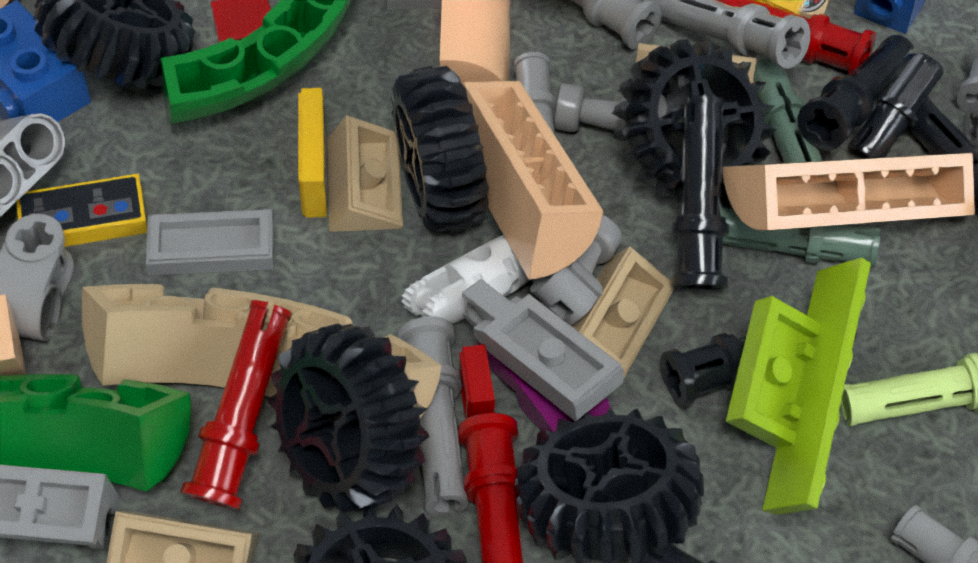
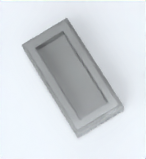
M272 209L148 215L146 247L148 275L274 269V220Z

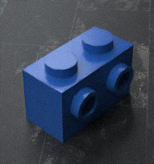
M16 0L0 9V117L4 120L42 113L51 116L56 122H59L91 103L84 71L78 72L77 66L71 62L60 61L57 58V51L47 49L42 45V37L34 31L36 23L33 19L34 16Z

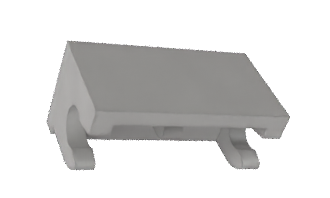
M0 465V538L88 545L91 549L107 550L110 538L105 533L107 514L115 515L120 496L106 474Z

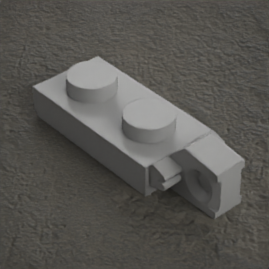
M482 279L462 292L465 305L463 316L474 327V337L481 344L486 345V350L573 420L577 421L623 384L624 368L621 367L619 362L530 294L523 299L516 296L509 301Z

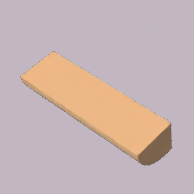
M442 0L440 67L448 66L460 77L462 85L463 82L510 81V0Z
M520 81L463 82L468 101L473 106V115L476 124L479 125L478 133L481 144L484 147L483 157L488 169L486 171V180L489 186L487 197L490 212L528 279H537L561 271L575 262L592 244L602 220L603 210Z
M972 153L722 167L724 184L732 208L743 223L755 230H778L975 215Z

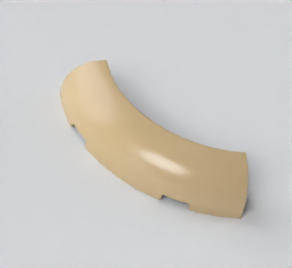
M118 284L82 287V327L85 346L92 369L102 386L117 385L122 380L129 379L146 383H186L225 388L248 317L251 300L268 302L267 309H269L262 331H265L268 327L274 305L281 306L293 313L291 320L288 321L272 373L281 369L279 354L291 348L292 340L301 338L307 332L319 330L321 327L338 323L341 326L352 324V320L348 316L296 301L222 288H210L205 298L201 299L165 296V288L161 284ZM388 334L383 338L389 337L392 345V355L406 356L407 362L404 372L408 379L419 381L414 390L417 403L428 408L433 401L442 365L421 350L396 336ZM271 377L265 392V396L268 397L277 393L276 388L271 382Z

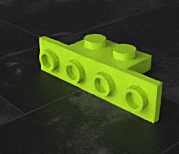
M862 257L817 271L807 315L774 296L756 300L754 303L726 422L776 448L762 508L764 512L779 515L818 509L820 495L826 483L825 472L833 435L839 423V408L847 371L853 359L852 348L859 316L866 299L865 289L871 263Z

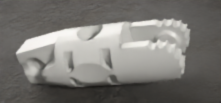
M502 235L422 277L421 280H417L414 284H410L409 288L405 289V293L401 295L403 297L401 302L405 304L404 307L416 316L444 318L455 324L464 319L465 305L462 292L478 280H484L505 297L524 287L532 279L527 278L506 238Z

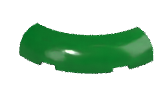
M280 0L263 17L262 26L241 40L228 38L203 49L161 58L163 101L169 125L199 120L226 112L252 101L284 83L303 69L324 48L337 31L351 0Z
M73 374L0 376V465L106 474L112 483L147 492L167 476L181 456L190 429V393L162 385L129 379L122 380L117 390L81 387L79 376Z

